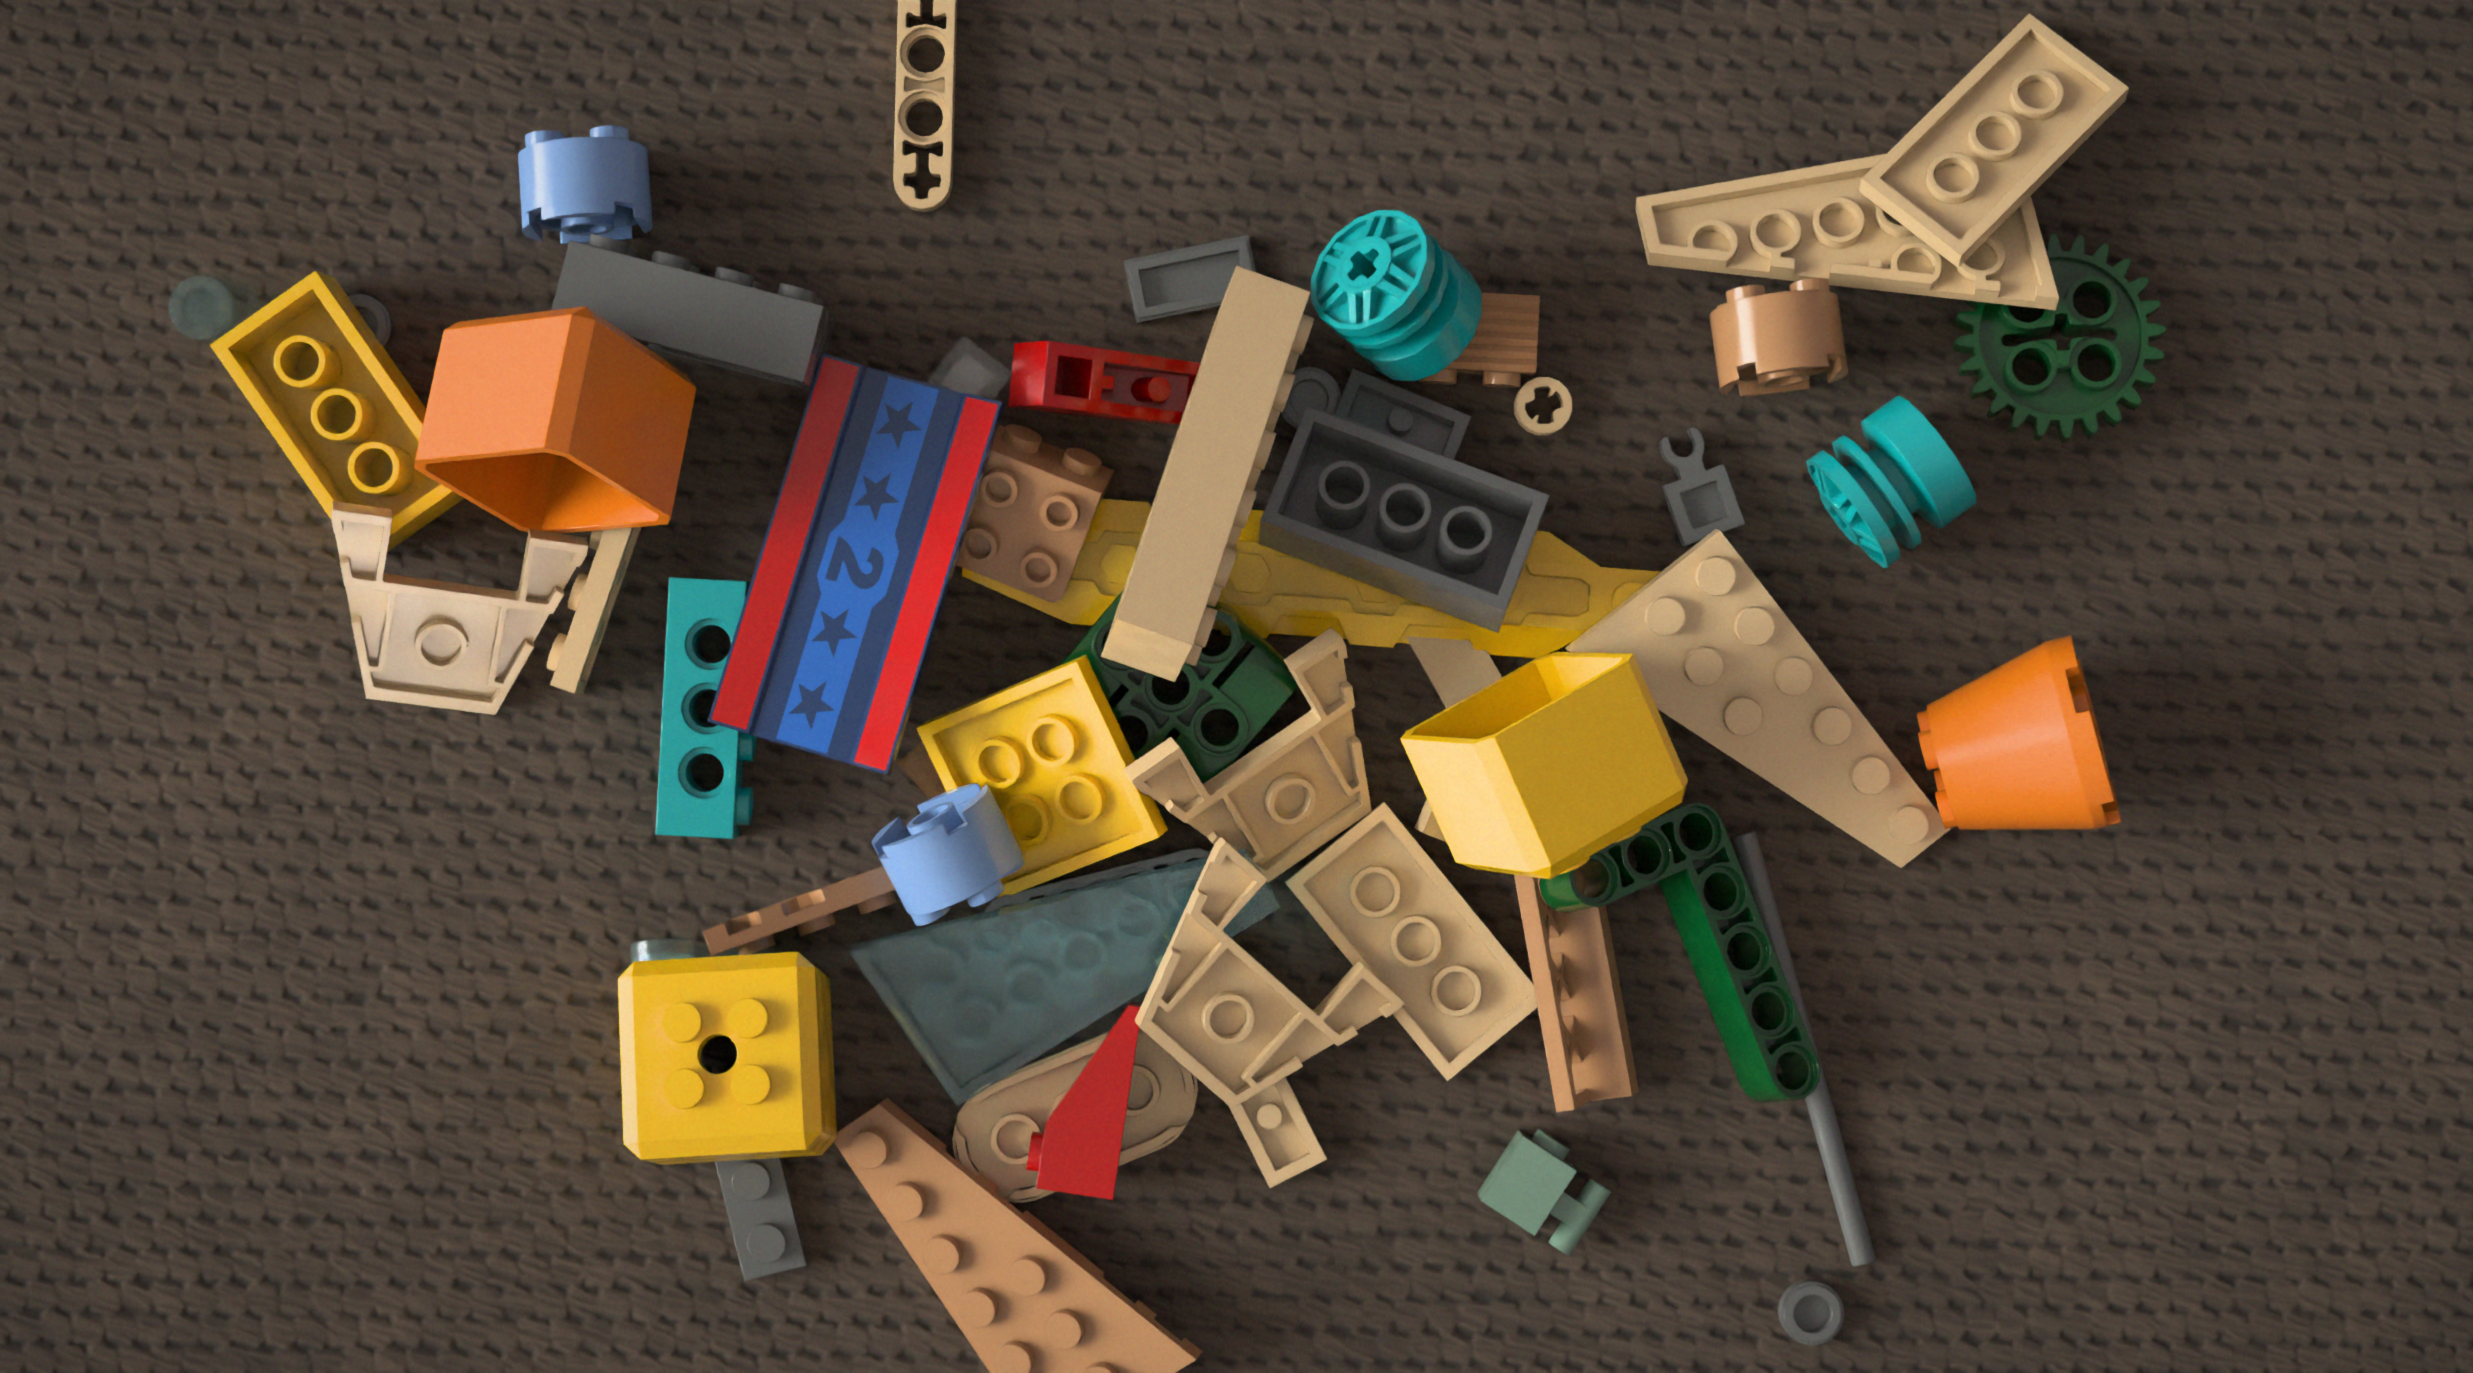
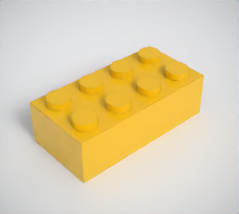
M318 271L312 272L210 344L215 354L330 519L332 501L392 509L393 519L387 552H389L464 499L462 496L414 469L426 408L384 347L379 343L359 311L349 300V297L336 278Z

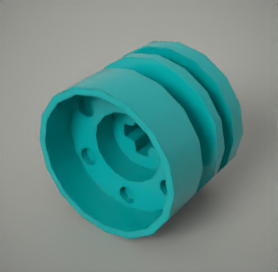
M1377 210L1350 222L1333 236L1319 255L1311 277V302L1320 319L1334 329L1342 339L1352 344L1355 351L1377 371L1392 380L1417 381L1440 372L1456 360L1472 340L1482 315L1481 290L1473 275L1451 253L1442 249L1438 240L1427 233L1426 229L1416 219L1400 210Z
M1899 395L1861 421L1862 432L1870 448L1868 452L1850 438L1842 435L1832 442L1838 461L1824 450L1819 451L1806 461L1808 472L1820 492V499L1833 521L1852 543L1858 545L1882 568L1889 567L1901 558L1895 539L1908 549H1913L1922 543L1920 531L1912 515L1914 512H1917L1924 520L1939 529L1977 503L1976 493L1967 474L1944 439L1917 408Z

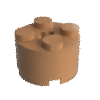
M1810 278L1790 284V291L1765 294V287L1762 285H1747L1733 288L1726 292L1727 303L1718 305L1709 315L1719 388L1723 394L1728 395L1735 384H1738L1740 396L1745 397L1801 391L1811 388L1810 376L1827 372L1828 383L1842 379L1848 374L1838 296L1830 292L1828 279Z

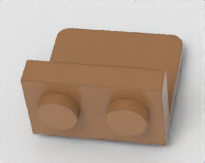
M1009 424L1006 427L999 425L956 565L1046 601L1057 602L1061 600L1067 590L1094 514L1107 491L1114 470L1101 465V460L1088 451L1079 448L1062 450L1042 442V437L1030 428L1016 424Z

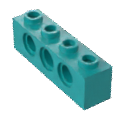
M669 577L655 835L734 839L740 837V825H751L754 794L752 787H743L744 761L754 762L757 737L719 725L709 727L703 724L696 714L698 698L708 690L717 691L728 657L727 655L722 661L717 663L707 661L699 649L700 638L707 629L719 626L728 633L732 644L751 582ZM706 753L717 757L724 768V777L721 784L712 791L699 787L694 781L692 774L695 761Z

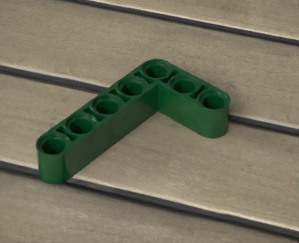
M1699 802L1672 808L1642 825V829L1632 837L1612 843L1591 855L1584 865L1577 868L1582 873L1585 881L1583 894L1575 883L1576 869L1559 874L1552 879L1540 878V891L1545 902L1555 911L1562 913H1571L1607 905L1653 883L1659 882L1734 1071L1746 1095L1754 1101L1769 1103L1806 1098L1815 1091L1821 1073L1818 1057L1723 821L1713 808ZM1680 823L1687 831V847L1680 838ZM1628 846L1636 854L1637 865L1635 870L1628 861ZM1704 883L1707 884L1711 891L1712 899L1710 906L1704 898ZM1729 942L1735 952L1734 965L1728 957L1727 949ZM1753 1001L1759 1012L1758 1024L1754 1021L1751 1012ZM1777 1061L1781 1065L1783 1072L1781 1084L1777 1079L1775 1071Z

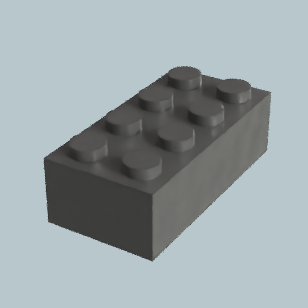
M591 234L588 245L569 240L552 310L586 306L648 349L811 391L822 353L827 354L836 320L823 306L824 300L817 298L816 292L783 283L779 284L777 294L761 290L762 284L755 282V277L722 267H716L713 278L699 274L700 268L691 265V260L660 251H653L651 261L637 258L639 252L629 249L628 244L599 235Z
M1306 406L1260 520L1258 544L1499 633L1550 495Z

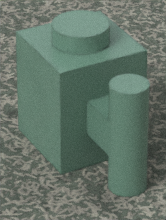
M1540 1129L1536 1131L1532 1138L1518 1130L1477 1194L1483 1203L1534 1236L1550 1213L1559 1219L1561 1223L1548 1242L1559 1251L1570 1256L1611 1194V1191L1594 1179L1589 1178L1578 1197H1573L1564 1191L1577 1172L1571 1163L1564 1160L1570 1149Z

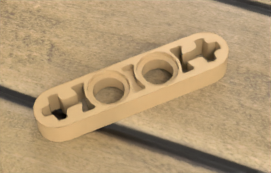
M898 0L893 181L895 191L903 204L915 211L928 212L944 205L950 196L953 185L957 0L933 1L934 21L947 18L945 29L929 24L908 28V19L910 17L922 21L921 0ZM920 39H935L944 48V61L933 72L924 73L917 71L909 63L908 55L910 48ZM919 102H932L942 110L943 121L941 127L937 132L929 136L914 134L907 125L908 112L912 106ZM906 144L923 149L943 145V155L941 157L929 153L930 173L933 177L941 178L940 187L929 189L928 198L918 199L915 189L905 186L906 177L916 176L918 172L917 153H911L905 156Z

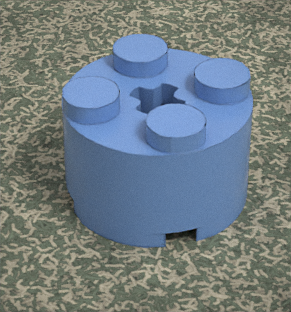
M614 125L592 128L589 131L590 137L564 138L562 132L551 130L534 131L526 134V148L522 149L518 154L523 234L530 239L543 242L542 230L560 232V244H569V240L587 244L591 234L618 241L631 239L632 226L639 224L644 233L651 231L653 223L647 148L640 143L629 140L628 128Z
M974 783L937 795L917 806L920 814L914 817L906 827L900 817H898L881 829L872 840V845L890 881L916 926H923L939 919L950 910V906L965 899L970 907L987 903L1005 890L1000 879L1014 873L1025 864L1023 853L989 786L986 784L982 789L978 783Z

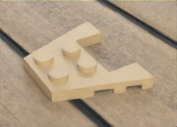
M332 501L331 520L339 552L341 572L346 588L366 699L496 715L534 648L533 642L549 614L555 612L563 598L564 588L576 567L580 568L587 556V537L529 529L517 591L384 573L393 519L392 509Z
M1331 627L1284 659L1285 664L1311 706V710L1204 784H1202L1185 754L1172 737L1124 768L1123 772L1138 790L1145 795L1148 794L1179 820L1188 823L1198 830L1212 844H1215L1222 837L1268 879L1266 883L1270 882L1372 811L1361 741L1356 737L1352 709L1355 707L1352 685L1347 681L1344 659L1348 658L1344 640Z
M1220 837L1210 852L1134 1021L1139 1028L1227 1105L1234 1108L1303 1067L1302 1062L1333 1044L1339 1046L1358 1035L1356 1030L1382 1015L1387 1018L1399 1011L1405 1002L1358 961L1315 1009H1311L1223 930L1268 879Z

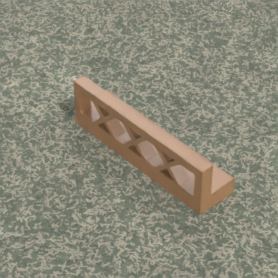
M1576 869L1575 883L1583 894L1585 889L1584 877L1580 870ZM1514 875L1556 1112L1576 1110L1590 1101L1635 1095L1639 1092L1606 905L1571 913L1558 912L1547 905L1542 897L1539 886L1540 878Z

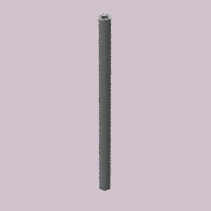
M1751 831L1731 837L1737 859L1819 1060L1821 1069L1819 1083L1815 1091L1805 1098L1851 1265H1865L1875 1261L1876 1255L1756 831Z

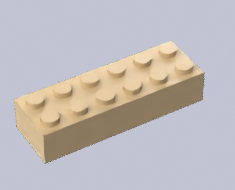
M1236 266L1210 333L1101 657L1173 682L1176 681L1184 663L1196 666L1202 648H1205L1218 611L1206 605L1216 606L1221 590L1225 588L1237 554V550H1234L1241 530L1245 528L1257 493V491H1254L1260 472L1264 470L1276 436V433L1273 431L1280 412H1283L1295 379L1293 371L1299 355L1303 353L1313 325L1314 318L1303 314L1310 291Z

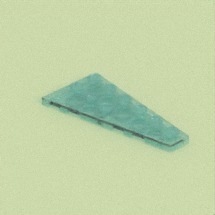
M1245 848L1236 850L1261 872ZM1208 857L854 944L851 946L850 954L953 1102L958 1106L1149 989ZM1267 881L1224 928L1223 931L1231 938L1280 908V900Z

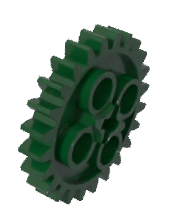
M2051 234L2045 249L2059 295L2056 310L2040 309V318L2028 323L2014 318L2009 311L2008 305L1964 300L1976 312L1965 311L1957 314L1954 324L1961 329L1970 331V334L1955 339L1953 350L1971 354V358L1961 364L1957 372L1959 376H1978L1979 381L1969 394L1971 399L1981 398L1987 394L1994 399L1986 415L1989 419L1999 415L2006 409L2012 413L2009 422V432L2014 433L2026 420L2033 422L2035 441L2041 440L2048 426H2056L2061 443H2067L2071 437L2073 425L2079 424L2083 433L2089 439L2094 437L2098 431V416L2112 427L2119 424L2122 417L2117 403L2131 410H2135L2142 400L2132 386L2150 389L2157 378L2145 369L2143 365H2157L2163 360L2165 353L2149 346L2148 342L2162 338L2166 332V326L2147 323V318L2157 312L2161 303L2160 300H2140L2139 295L2149 282L2147 277L2128 282L2124 277L2132 260L2127 257L2115 266H2110L2106 263L2109 245L2105 243L2098 248L2093 256L2085 254L2084 237L2080 235L2077 236L2069 251H2062L2057 235ZM2082 292L2093 293L2098 296L2104 305V315L2094 319L2080 315L2074 308L2073 296ZM2053 326H2060L2063 337H2076L2071 339L2064 351L2057 350L2055 340L2043 339L2048 336ZM2105 330H2111L2116 334V339L2110 341L2103 338L2079 337ZM2006 336L2017 339H2041L2010 347L2004 346L2001 342V339ZM2087 354L2099 356L2108 365L2109 378L2099 382L2090 381L2085 378L2079 371L2077 365L2078 358ZM2022 358L2035 360L2044 370V381L2037 385H2025L2015 377L2012 369L2013 363Z

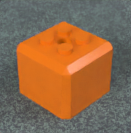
M586 306L460 321L446 328L443 332L414 469L520 531L528 532L529 529L562 534L668 525L672 515L696 386L687 374Z

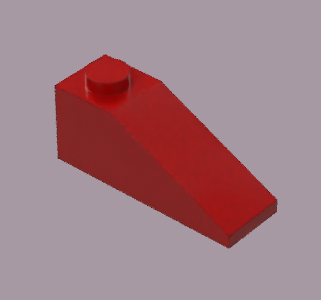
M1055 341L1014 343L1008 407L1064 415L1179 426L1200 363Z
M1129 1002L1048 1117L1044 1133L1032 1132L1026 1170L1038 1172L1037 1189L1113 1200L1139 1034V1026L1134 1020L1142 1002Z

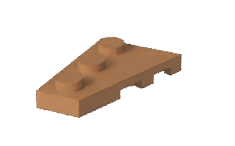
M881 866L719 923L702 932L711 956L735 947L739 955H749L776 945L773 934L793 926H797L800 936L834 925L836 920L833 912L857 904L860 915L894 904L897 902L893 892L895 888L884 867Z

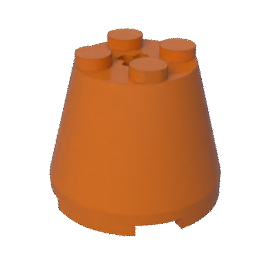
M2072 635L2043 642L1928 704L1926 711L1917 713L1921 731L1918 733L1927 770L1940 768L1934 771L1938 790L1935 792L1945 829L1958 826L1960 830L2100 829L2122 823L2115 790L2109 777L2103 743L2081 663L2076 658Z

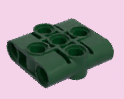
M1122 590L1058 666L1086 655L1107 701L1119 686L1123 684L1126 687L1125 691L1111 706L1116 720L1127 715L1136 716L1145 723L1148 730V737L1143 742L1129 745L1135 760H1138L1157 747L1169 732L1175 728L1178 731L1172 739L1179 745L1200 781L1204 784L1231 765L1292 694L1298 684L1284 662L1285 657L1246 625L1233 608L1217 601L1215 607L1206 606L1218 610L1215 619L1223 621L1229 627L1232 635L1229 643L1223 648L1216 650L1206 647L1202 648L1196 666L1184 663L1181 670L1186 674L1190 683L1187 692L1178 697H1167L1161 694L1155 686V675L1101 657L1106 643V632L1111 628L1123 593ZM1249 640L1253 645L1220 681L1217 678L1218 675ZM1220 708L1232 712L1238 720L1239 727L1237 731L1226 738H1216L1210 735L1204 728L1202 720L1211 710Z

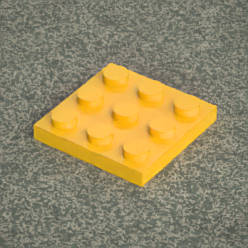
M1086 655L932 718L916 728L946 792L974 783H978L981 789L985 784L989 786L1023 853L1025 864L1014 873L1000 879L1005 890L997 898L1008 894H1016L1162 836L1168 830L1154 799L1138 790L1123 772L1124 768L1136 760Z

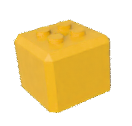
M1553 652L1536 658L1407 730L1400 738L1455 862L1478 870L1552 879L1559 874L1577 869L1584 865L1591 855L1612 843L1632 837L1642 829V825L1682 803L1688 783V778L1633 653Z
M799 952L634 961L618 978L624 1145L638 1158L652 1163L669 1165L823 1155L837 1139L830 978ZM717 1036H726L736 1046V1062L727 1072L721 1074L710 1073L702 1063V1049L710 1039Z

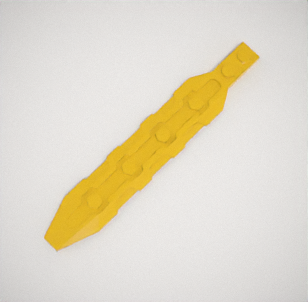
M1102 499L1094 514L1067 590L1062 599L1057 602L1046 601L965 568H962V576L1069 624L1092 626L1125 587L1151 506L1149 502ZM1251 510L1245 528H1242L1234 550H1237L1236 558L1226 586L1222 588L1218 601L1233 608L1240 619L1262 638H1267L1269 634L1318 637L1332 627L1342 639H1347L1349 645L1393 648L1396 643L1410 644L1406 636L1470 640L1474 650H1485L1489 655L1539 658L1572 643L1658 575L1660 571L1600 567L1550 532L1537 531L1500 631L1496 633L1258 544L1260 520L1264 511ZM1215 619L1212 629L1220 630L1222 635L1232 636L1226 623Z

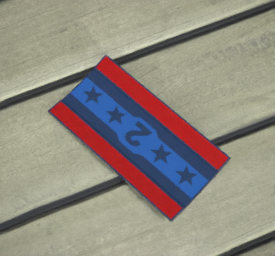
M822 353L707 722L891 776L1005 406L1003 402L957 392Z

